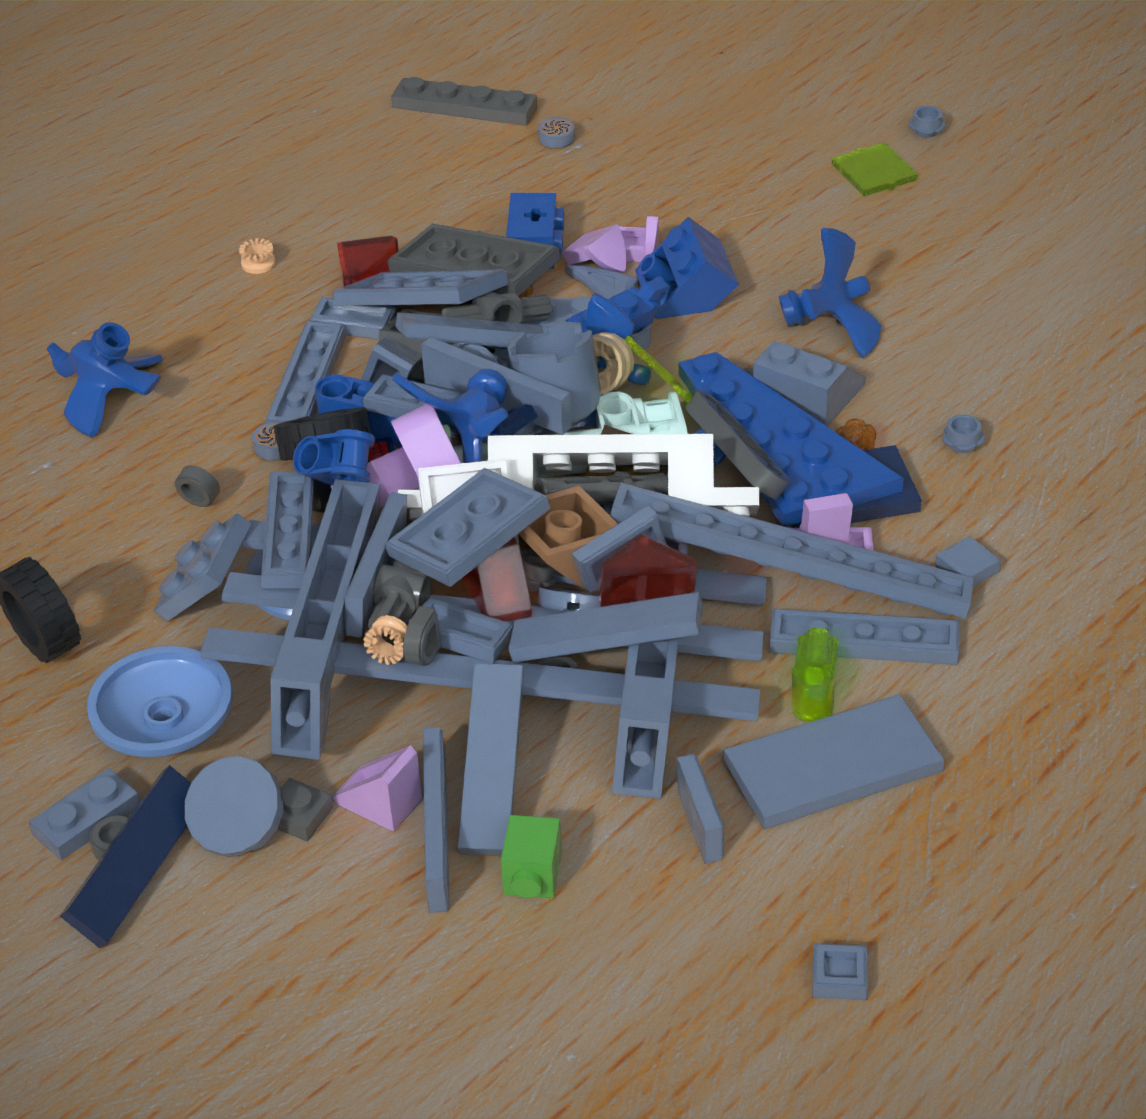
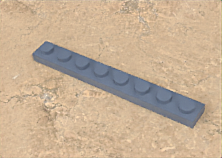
M620 483L610 516L619 524L649 505L657 513L664 537L673 542H685L711 549L718 554H730L752 560L762 566H774L799 573L806 578H818L840 584L850 590H862L888 597L890 600L898 603H910L929 608L942 615H954L966 619L971 605L974 578L624 483Z

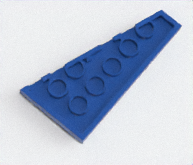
M714 352L700 355L678 363L679 377L692 396L697 390H702L722 403L791 480L776 500L759 491L783 527L802 522L803 502L807 499L847 493L853 506L903 492V477L719 353Z

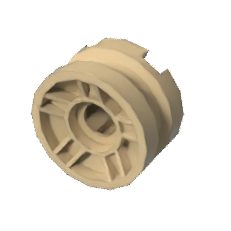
M602 332L593 335L596 361L599 362L600 356L606 361V369L603 367L598 368L601 388L600 395L625 384L634 368V357L630 346L615 333Z

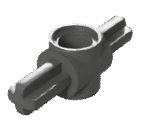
M489 292L474 298L471 305L444 308L440 316L522 324L527 321L548 319L550 313L553 312V305L551 304L550 297L547 295L519 298L515 293L497 294ZM500 307L499 314L494 320L495 311Z
M399 561L394 562L392 566L383 564L379 569L374 585L373 602L377 607L368 621L369 629L381 616L388 615L405 620L415 614L419 606H422L430 595L431 577Z

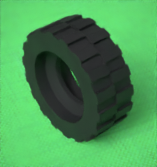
M365 407L315 414L285 421L273 426L280 460L283 461L293 460L294 451L298 443L308 436L335 433L341 429L359 430L371 434Z
M27 557L0 572V605L22 643L39 661L48 663L80 644L79 625L67 599L62 594L55 580L51 578L47 570L38 561Z

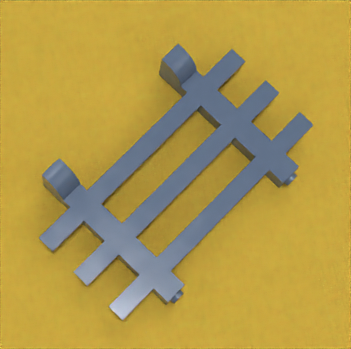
M335 479L320 528L312 527L310 558L300 589H264L261 587V575L229 572L222 591V601L293 609L284 636L209 627L201 648V658L274 666L270 678L271 754L320 760L328 724L331 682L334 673L472 689L474 663L492 664L468 656L436 653L433 660L426 666L408 663L404 656L396 664L391 662L390 665H387L385 661L382 664L379 663V658L377 657L373 659L371 657L373 654H368L366 651L368 647H364L362 644L343 642L346 635L344 631L345 595L379 519L380 484ZM249 520L248 522L251 525L242 541V548L263 550L266 522ZM664 537L666 546L623 572L622 578L609 581L601 586V588L636 591L635 602L699 592L701 599L764 606L766 595V577L686 568L688 543L673 542ZM527 550L495 552L469 573L517 578L512 574L511 570L512 567H517L520 556L522 554L539 555L535 551ZM554 570L553 576L556 583L577 585L557 570ZM429 595V598L513 625L515 620L573 611ZM413 614L411 617H409L408 619H405V620H402V621H404V622H409L410 619L414 616V614ZM700 625V633L696 636L627 646L629 648L625 674L504 660L495 661L494 664L523 665L522 695L621 706L612 787L613 794L661 799L671 711L758 721L760 689L674 680L677 652L761 662L763 631Z

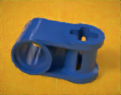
M341 429L335 433L305 437L298 443L294 451V469L298 474L331 486L334 485L335 479L368 483L370 473L366 469L369 448L374 446L375 437L370 433L352 429Z

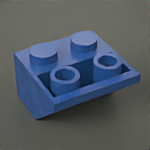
M689 217L678 227L673 228L668 233L666 239L651 254L646 255L635 269L641 287L645 282L660 278L670 286V289H668V305L661 308L654 315L656 319L712 311L739 285L721 240Z

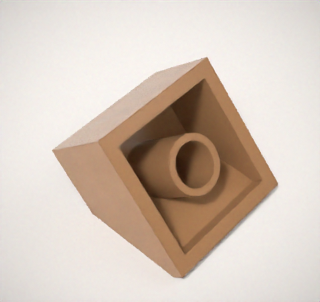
M580 486L547 494L550 509L518 534L549 566L581 588L586 589L581 583L571 553L613 528L618 523ZM623 573L620 574L619 576L615 577V578L612 579V580H616V579L622 578V577H623Z

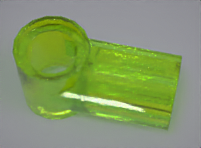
M810 628L807 633L798 636L795 665L791 671V708L796 718L805 722H813L829 717L834 711L839 641L838 638L830 635L827 629Z

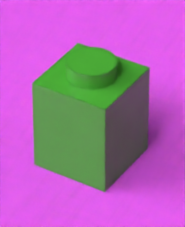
M509 815L501 857L503 895L554 899L562 854L560 818Z

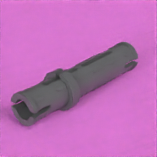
M617 471L612 476L539 477L536 479L537 484L534 486L535 491L544 495L580 486L597 503H614L620 483L668 495V481L663 473L630 475L626 471Z

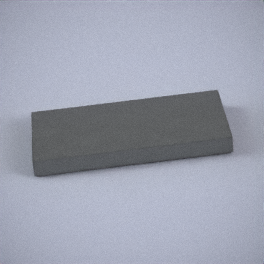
M432 223L387 261L390 272L503 269V271L507 272L508 285L491 292L497 294L515 293L519 296L560 260L559 248L553 245Z

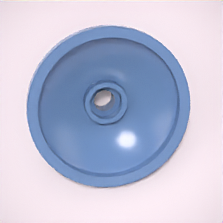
M164 646L141 650L118 660L97 678L87 699L89 722L96 736L108 747L118 752L139 757L174 755L195 747L208 739L221 727L232 706L231 682L223 666L217 660L201 658V651L178 646Z

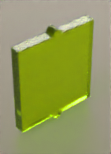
M885 142L864 149L856 148L854 152L832 158V165L863 196L887 189L892 191L897 186L918 180V174Z
M628 335L624 340L631 350L688 404L693 396Z

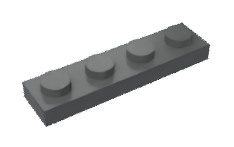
M418 77L403 78L391 96L392 107L396 109L524 126L528 125L537 109V95L526 94L519 90H495L486 86L457 85L450 81H426Z

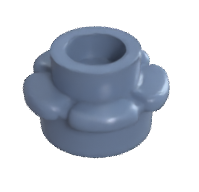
M920 106L913 111V119L909 120L910 129L914 130L922 138L936 136L945 127L942 111L934 106Z
M956 415L948 420L947 426L944 428L945 434L942 435V440L955 452L969 453L975 449L976 445L981 446L983 444L985 435L981 432L982 425L977 418L970 415Z

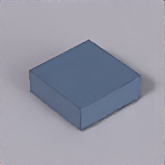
M969 536L937 554L935 567L974 578V587L998 573L1001 560Z
M814 943L813 998L866 1000L867 946Z

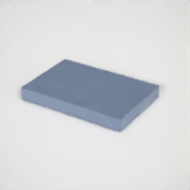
M483 468L388 540L385 546L389 557L451 587L550 509V505L546 495Z

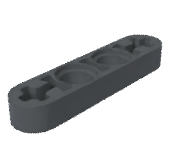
M697 390L685 406V409L707 434H713V441L754 487H759V491L775 500L778 499L791 482L789 477L722 403L705 391Z

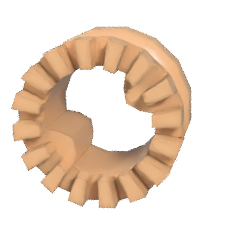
M255 238V242L250 239L249 243L245 241L243 242L244 245H240L239 254L244 271L251 274H261L275 266L274 248L269 240L265 241L262 238L259 241V238Z
M386 615L379 617L363 639L365 641L364 647H368L367 653H372L371 657L373 659L379 658L378 662L381 664L383 661L387 665H390L391 662L396 664L404 656V637L408 626L394 616ZM384 633V636L386 637L388 636V634L391 635L389 639L392 640L394 638L395 640L393 643L395 645L386 642L382 638V634Z

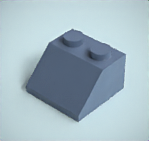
M773 341L753 363L754 378L827 427L864 386L866 381L865 376L848 366L777 341Z

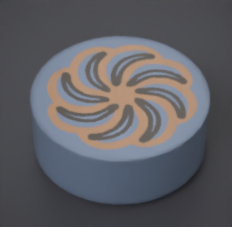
M560 117L542 121L538 126L540 143L549 148H563L570 145L575 139L573 122Z
M282 422L266 423L254 431L252 435L254 451L259 457L266 460H280L273 426Z

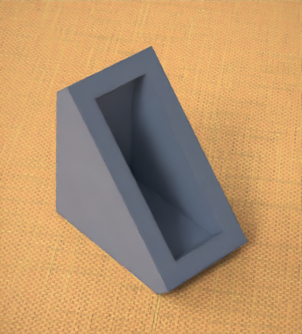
M386 336L373 348L361 380L375 383L382 374L394 377L398 373L410 381L422 360V355L392 337Z

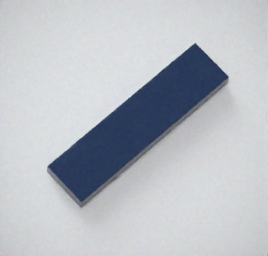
M170 765L159 774L60 915L63 920L99 948L108 943L187 827L185 821V798L191 782Z

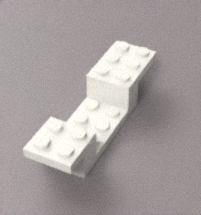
M713 434L488 436V461L508 458L511 480L533 490L535 484H537L538 466H546V472L568 473L572 472V466L589 465L590 472L608 473L615 472L616 465H633V471L657 472L660 471V465H668L669 496L746 517L757 516L759 487H714ZM398 490L400 494H407V518L415 521L423 515L420 490Z

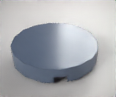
M540 587L538 595L540 607L561 611L564 609L578 611L629 603L630 600L629 596L597 591L590 593L588 590Z
M242 756L220 758L204 767L191 782L185 798V821L192 837L205 849L226 857L240 856L239 854H245L249 851L254 852L263 847L276 833L284 813L283 799H281V791L279 789L280 785L276 776L259 762Z

